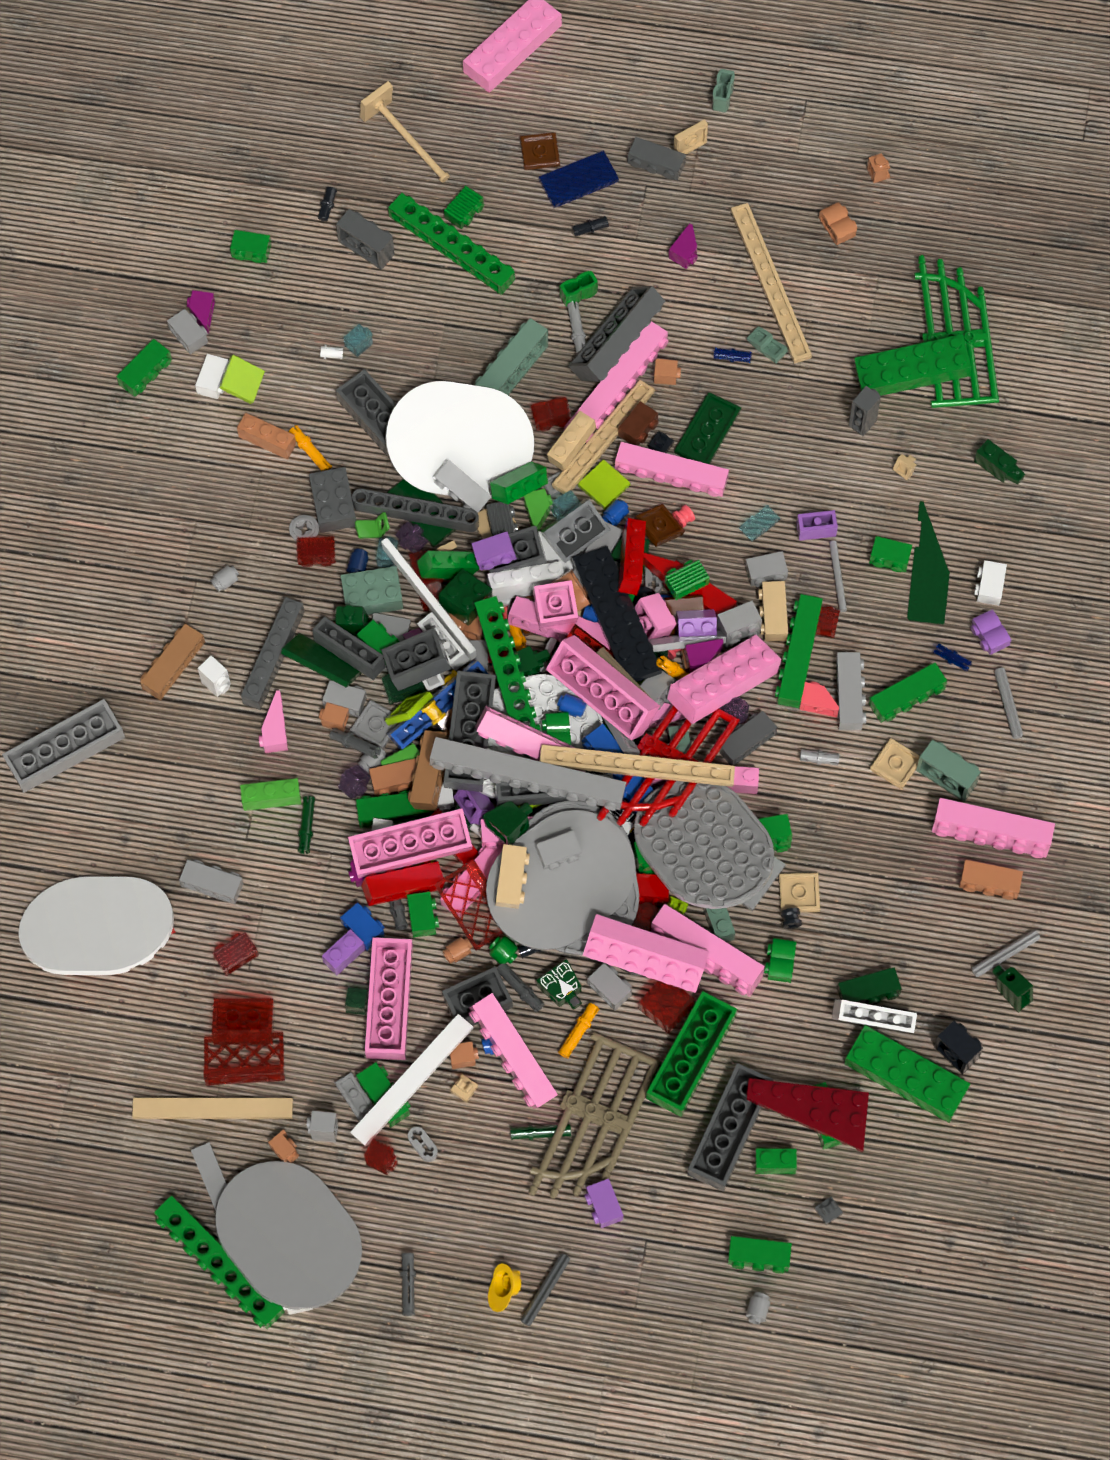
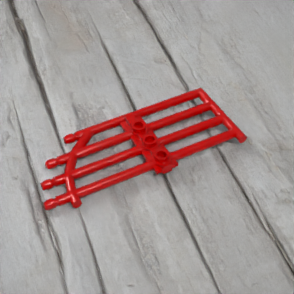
M673 705L651 736L646 733L637 746L641 751L639 755L699 762L692 757L720 717L729 722V724L703 761V763H712L740 719L721 709L715 710L688 751L684 754L675 748L692 725L687 719L669 745L658 740L678 712V709ZM624 775L621 781L626 782L627 786L633 776ZM646 777L630 802L622 801L621 809H624V811L619 816L617 824L622 826L632 811H646L639 823L641 826H645L656 810L673 806L669 811V816L673 818L677 815L678 810L681 809L697 783L689 782L681 795L664 800L676 782L675 780H667L652 803H638L655 779ZM604 806L597 815L599 821H602L610 811Z

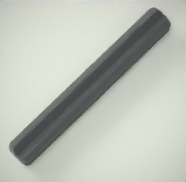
M560 1254L521 1318V1322L526 1326H531L568 1265L570 1258L567 1255Z

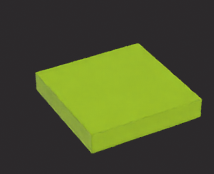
M232 355L219 388L252 404L265 371Z
M602 460L578 483V487L604 510L631 485L625 477L605 460Z
M424 692L407 697L385 718V722L389 726L410 720L433 698L432 694Z

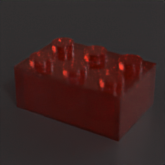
M214 998L213 1044L273 1045L274 999Z

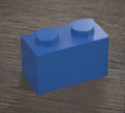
M357 903L340 917L341 924L348 931L351 929L364 942L365 950L368 951L372 947L373 938H383L385 936L383 930L385 927L378 919L374 920L370 916L372 913L365 905L362 907Z

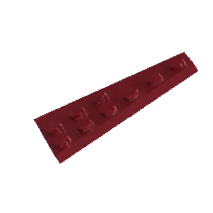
M749 1078L746 1100L768 1110L775 1111L787 1119L790 1118L797 1121L798 1124L822 1135L832 1137L844 1145L856 1148L862 1153L864 1151L869 1092Z

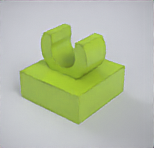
M671 896L667 906L684 916L689 904Z

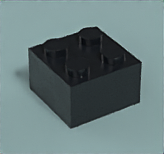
M953 1021L937 1036L934 1048L962 1075L979 1059L983 1050L982 1043L976 1037L972 1038L967 1033L966 1027L956 1021Z

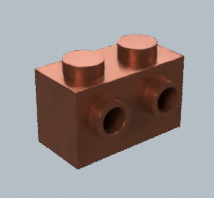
M640 401L618 428V436L632 445L638 446L640 443L643 444L650 430H654L659 423L658 412Z

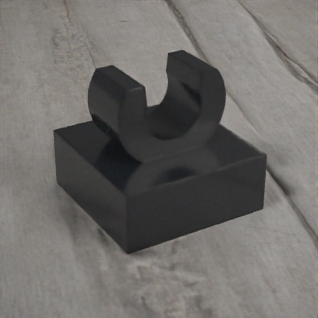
M658 431L649 443L648 448L667 453L674 444V440L663 432Z

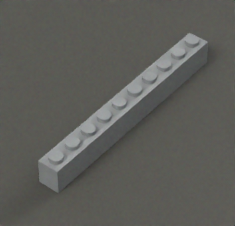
M435 737L430 755V765L438 770L448 769L452 770L455 774L461 775L465 773L473 778H486L498 784L507 782L514 788L524 787L536 793L541 791L552 797H566L567 800L573 802L579 800L590 806H604L611 811L621 809L626 788V782L438 737Z

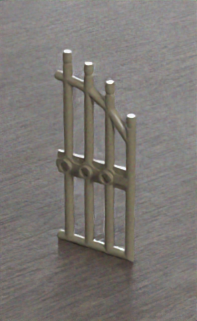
M593 1032L591 1039L596 1041L574 1091L567 1090L559 1108L565 1111L539 1168L533 1166L530 1174L535 1175L529 1189L530 1195L534 1196L537 1193L543 1177L555 1179L549 1195L553 1199L557 1197L564 1180L578 1178L577 1185L573 1189V1195L579 1196L589 1175L605 1168L601 1180L610 1178V1173H612L646 1093L661 1063L660 1060ZM605 1045L614 1049L593 1098L590 1100L580 1095L601 1048ZM622 1052L631 1056L632 1059L610 1108L599 1104V1101ZM639 1061L649 1064L650 1068L631 1111L626 1116L617 1112ZM574 1114L583 1118L560 1171L547 1170L571 1115ZM590 1122L601 1126L583 1169L568 1172ZM608 1130L619 1134L611 1156L594 1164Z

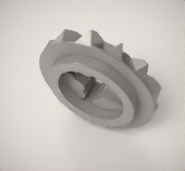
M300 515L290 523L289 532L294 541H298L301 544L303 542L310 543L311 540L316 539L319 533V524L315 518L309 515ZM306 524L307 530L309 531H306L305 534L302 535V531L300 529H303V527Z

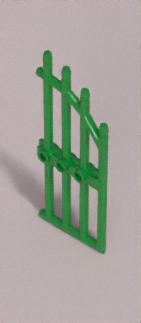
M920 255L918 257L920 272H914V279L921 280L927 333L922 334V342L963 334L971 364L970 380L973 397L962 398L960 381L956 379L952 380L954 399L943 400L942 384L937 383L934 384L936 400L931 401V408L999 403L984 288L982 286L978 287V297H976L965 286L962 267H958L956 270L957 281L946 277L943 259L937 260L938 275L927 273L925 257ZM928 280L939 282L946 332L935 333ZM947 285L959 291L964 331H953ZM967 298L980 309L982 329L971 330ZM985 347L991 396L980 397L974 348Z

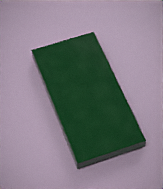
M708 392L674 453L686 459L710 464L741 412V407Z
M405 479L387 492L388 494L444 504L434 493L420 490L412 486ZM396 505L395 507H396L397 509H399V508H401L402 506ZM413 509V510H412V512H419V511H420L419 509ZM432 512L430 515L435 516L438 513ZM451 515L448 518L455 519L456 516ZM409 521L433 548L456 531L455 529Z
M301 633L287 643L281 651V654L345 688L362 674Z

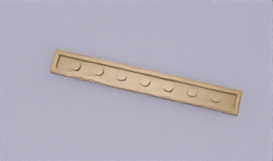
M639 380L577 453L566 470L562 471L552 483V487L568 496L617 438L618 428L640 401L645 404L654 394L655 389Z
M133 1098L132 1118L293 1119V1098Z

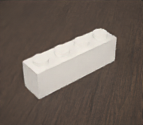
M561 561L489 573L487 574V585L493 589L492 597L497 596L498 601L516 598V596L524 597L533 595L534 586L551 584L554 579L564 574Z
M836 999L832 1019L906 1033H914L917 1013Z

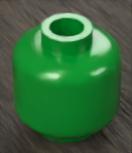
M498 936L488 947L490 949L489 955L499 964H506L507 962L511 964L518 956L516 954L517 945L506 936L501 938Z

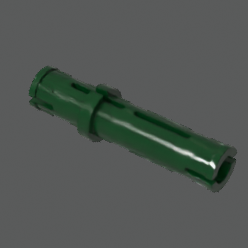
M307 796L303 797L301 827L298 831V853L304 854L305 851L306 854L310 853L316 800L313 796H309V799H307Z
M529 1124L528 1127H510L511 1140L529 1139V1141H532L533 1138H552L558 1125L532 1126V1124ZM567 1124L562 1137H571L570 1124Z

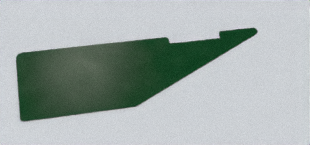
M920 501L918 521L922 522L919 547L914 549L907 619L943 625L945 624L950 572L923 501Z

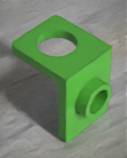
M382 512L376 520L355 521L358 538H381L390 528L386 512ZM382 519H383V521H384V527H383V529H382V527H381V521H382Z

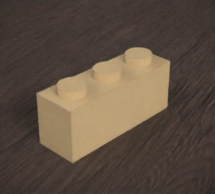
M579 411L548 452L549 462L565 471L595 431V420Z
M785 581L762 582L761 589H758V600H762V606H759V615L763 617L760 634L764 635V642L787 641L788 623Z
M503 844L495 906L519 909L520 903H524L525 892H521L522 884H526L527 873L524 872V866L529 864L530 854L526 853L527 847Z

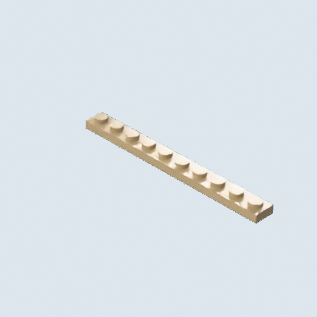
M745 203L732 207L731 214L794 364L811 359L812 354L749 204Z
M541 745L539 762L569 769L729 787L734 785L735 766L550 745Z

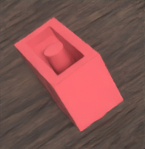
M805 682L800 710L837 717L839 706L825 686L817 682Z

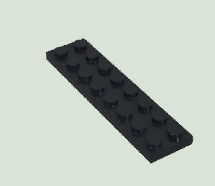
M608 546L572 557L574 567L613 658L636 682L662 674L661 668L656 665L657 658L629 594L618 592L619 571Z

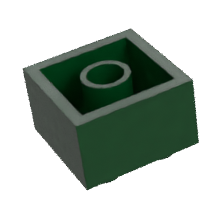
M462 569L439 593V604L444 610L469 626L478 616L474 602L491 598L493 589Z

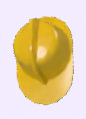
M504 1263L497 1265L488 1291V1303L493 1311H503L508 1306L511 1297L517 1295L520 1291L521 1277L519 1270L511 1269Z

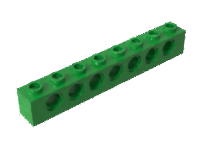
M401 193L388 207L390 218L500 295L515 281V271L510 265L500 262L497 256L490 255L481 245L473 243L467 235L460 234L454 226L446 224L441 217L433 215L425 206L417 204L411 196Z
M497 596L474 602L508 716L520 722L528 721L530 722V727L541 731L540 725H535L534 718L537 717L534 706L530 707L528 700H532L529 689H524L523 683L526 682L524 672H519L518 665L521 664L518 653L514 654L512 649L516 647L513 636H508L507 630H510L508 619H503L502 613L505 612L502 601L498 602ZM491 616L498 617L495 622H490L489 618ZM496 634H503L501 639H494ZM502 651L509 652L506 657L499 656V653ZM508 668L514 670V672L509 675L504 673V671ZM512 686L519 687L517 692H511L509 689ZM519 703L525 705L521 710L515 709V706Z
M172 1195L154 1212L156 1216L155 1222L162 1229L166 1227L170 1231L169 1236L176 1243L180 1241L184 1245L182 1249L190 1257L194 1255L198 1259L196 1263L204 1271L208 1269L212 1273L210 1277L217 1285L222 1283L226 1287L225 1293L231 1299L235 1297L240 1302L238 1306L246 1314L250 1312L254 1316L252 1320L260 1328L264 1326L268 1329L285 1313L281 1305L267 1301L252 1288L227 1256L222 1246ZM174 1218L181 1219L180 1224L177 1226L171 1225V1221ZM187 1232H194L195 1236L193 1239H185ZM201 1246H208L209 1250L207 1253L201 1254L198 1252ZM215 1260L223 1261L222 1266L219 1268L212 1266ZM229 1274L237 1275L236 1280L233 1282H228L226 1278ZM243 1288L251 1289L248 1296L240 1295ZM263 1302L265 1307L262 1310L254 1309L256 1303Z

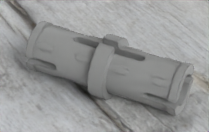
M801 749L800 761L817 763V765L831 764L838 766L840 754L823 752V750L811 751Z

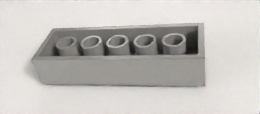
M103 699L2 755L22 792L25 793L124 739L125 735L107 702Z

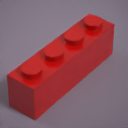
M627 518L622 534L618 592L637 595L642 583L646 521Z
M662 582L664 588L670 592L667 585ZM711 583L692 592L691 595H686H702L704 610L714 609L716 617L720 613L737 607L735 599Z
M427 861L419 866L413 867V865H410L401 870H387L383 874H369L364 878L361 886L368 906L404 899L410 894L440 891L445 884L439 862L432 863Z
M636 873L639 888V905L645 902L656 906L668 903L669 890L657 875Z

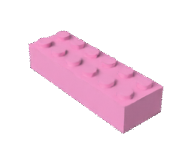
M528 0L463 60V72L490 93L562 26V14L544 0Z
M575 635L562 640L546 668L550 674L631 741L644 734L660 707L658 703Z
M754 635L671 684L667 699L691 724H694L777 674L781 658L763 640Z
M940 798L932 832L940 837L951 836L955 837L958 841L969 840L977 845H991L998 850L1009 849L1016 854L1027 853L1035 858H1046L1051 846L1055 823Z
M463 808L348 837L358 878L366 877L372 873L378 874L387 870L398 869L472 850Z
M666 904L663 905L652 921V933L709 951L704 971L719 977L718 979L723 984L732 985L739 994L743 996L746 994L750 997L762 980L765 966Z
M598 914L595 916L583 952V956L590 959L598 960L696 993L709 955V951Z
M372 939L365 1055L368 1059L406 1060L413 955L412 939Z
M493 993L469 1008L471 1019L474 1023H479L481 1026L480 1033L485 1040L489 1039L492 1043V1046H490L496 1057L500 1056L503 1060V1063H501L503 1069L507 1074L511 1073L514 1077L512 1082L517 1090L523 1091L525 1095L523 1099L527 1106L535 1109L557 1096L558 1094Z

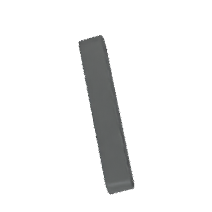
M357 489L352 494L354 509L359 512L375 515L386 512L387 517L466 532H474L479 528V515L473 509L366 489ZM360 498L365 499L363 502L357 501ZM377 502H383L380 506L375 505ZM396 505L402 506L399 509L393 508ZM413 509L420 510L419 512H412ZM432 512L438 513L435 516L430 515ZM451 515L456 516L455 519H449L448 517ZM468 519H474V520H475V521L472 522V523L467 522Z

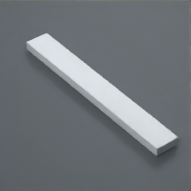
M385 538L381 541L382 549L471 661L475 659L477 655L474 646L389 539Z
M458 1014L350 1133L366 1147L471 1032L473 1026Z

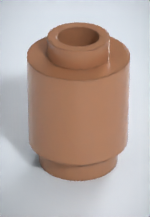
M459 937L445 946L446 949L442 953L450 964L453 962L457 963L471 954L470 949L473 947L467 938Z

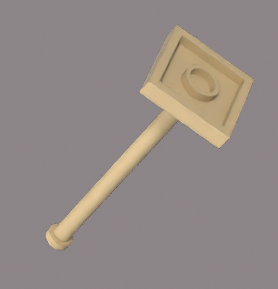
M389 81L364 98L360 104V118L364 122L380 111L440 177L439 180L442 183L450 177L386 108L387 105L392 103L393 86Z

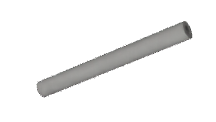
M831 541L829 545L839 612H846L847 607L837 541Z

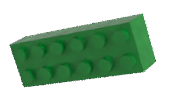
M963 334L854 358L860 390L862 391L867 386L870 389H875L880 396L971 376V364Z
M702 991L646 1093V1099L682 1117L733 1024L738 1009Z
M866 1025L855 1041L844 1063L849 1068L948 1123L952 1120L970 1087L969 1082Z

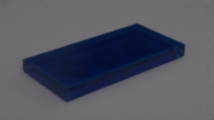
M603 150L539 176V182L553 208H556L619 182V178Z

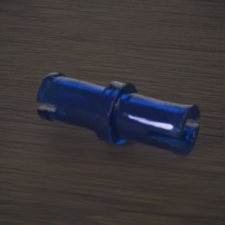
M715 347L714 359L729 360L730 363H734V361L751 363L752 352L739 351L736 348L730 350Z
M940 643L936 646L937 650L935 649L933 654L945 659L948 664H954L965 672L969 670L970 667L968 666L972 665V661L959 655L958 651H952Z

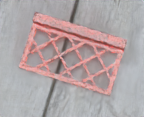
M474 859L469 860L465 865L434 884L475 951L503 934L501 930L497 932L489 931L490 922L493 920L490 913L489 917L478 915L480 903L488 905L486 896L487 879ZM465 869L469 874L468 884L457 882L459 873ZM445 882L454 883L452 894L443 893L440 885ZM456 884L467 886L465 897L454 895ZM470 887L478 888L480 891L478 900L468 898ZM453 898L464 900L462 911L455 910L452 907ZM467 900L478 903L475 914L465 912ZM464 914L475 916L472 927L464 926L462 922ZM477 917L488 919L486 930L475 928ZM474 930L485 933L484 940L479 944H476L473 940Z
M284 1033L204 1037L205 1085L285 1081ZM271 1039H279V1044L274 1049L267 1044ZM251 1040H257L261 1043L255 1050L247 1045ZM232 1041H237L241 1044L235 1051L228 1047ZM217 1042L221 1047L215 1052L211 1051L209 1043ZM265 1046L271 1052L265 1058H262L258 1052ZM243 1048L251 1052L245 1060L237 1055ZM224 1049L231 1054L225 1061L217 1056ZM275 1055L280 1059V1065H271L267 1061ZM254 1056L261 1061L257 1066H251L247 1062ZM234 1057L241 1062L237 1067L228 1065ZM214 1058L221 1063L218 1068L209 1069V1063Z

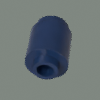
M354 549L350 554L346 571L349 574L366 571L369 560L368 552L363 549Z

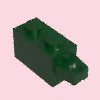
M989 439L976 451L974 462L1002 483L1008 479L1018 485L1024 479L1025 473L1016 465L1017 460Z
M530 646L514 653H518L521 663L518 665L519 672H524L525 677L537 675L540 672V668L544 666L543 663L551 659L547 649L538 653L537 650L532 651ZM508 668L504 671V673L507 675L512 674L514 672V670L511 668Z

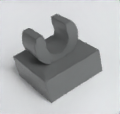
M832 1196L815 1207V1211L825 1225H828L843 1214Z

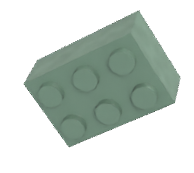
M397 566L341 575L346 606L364 607L368 615L403 609Z
M933 739L919 757L916 769L917 772L963 802L966 801L976 787L981 773L975 764L966 762L960 754L949 751L943 743L936 742Z

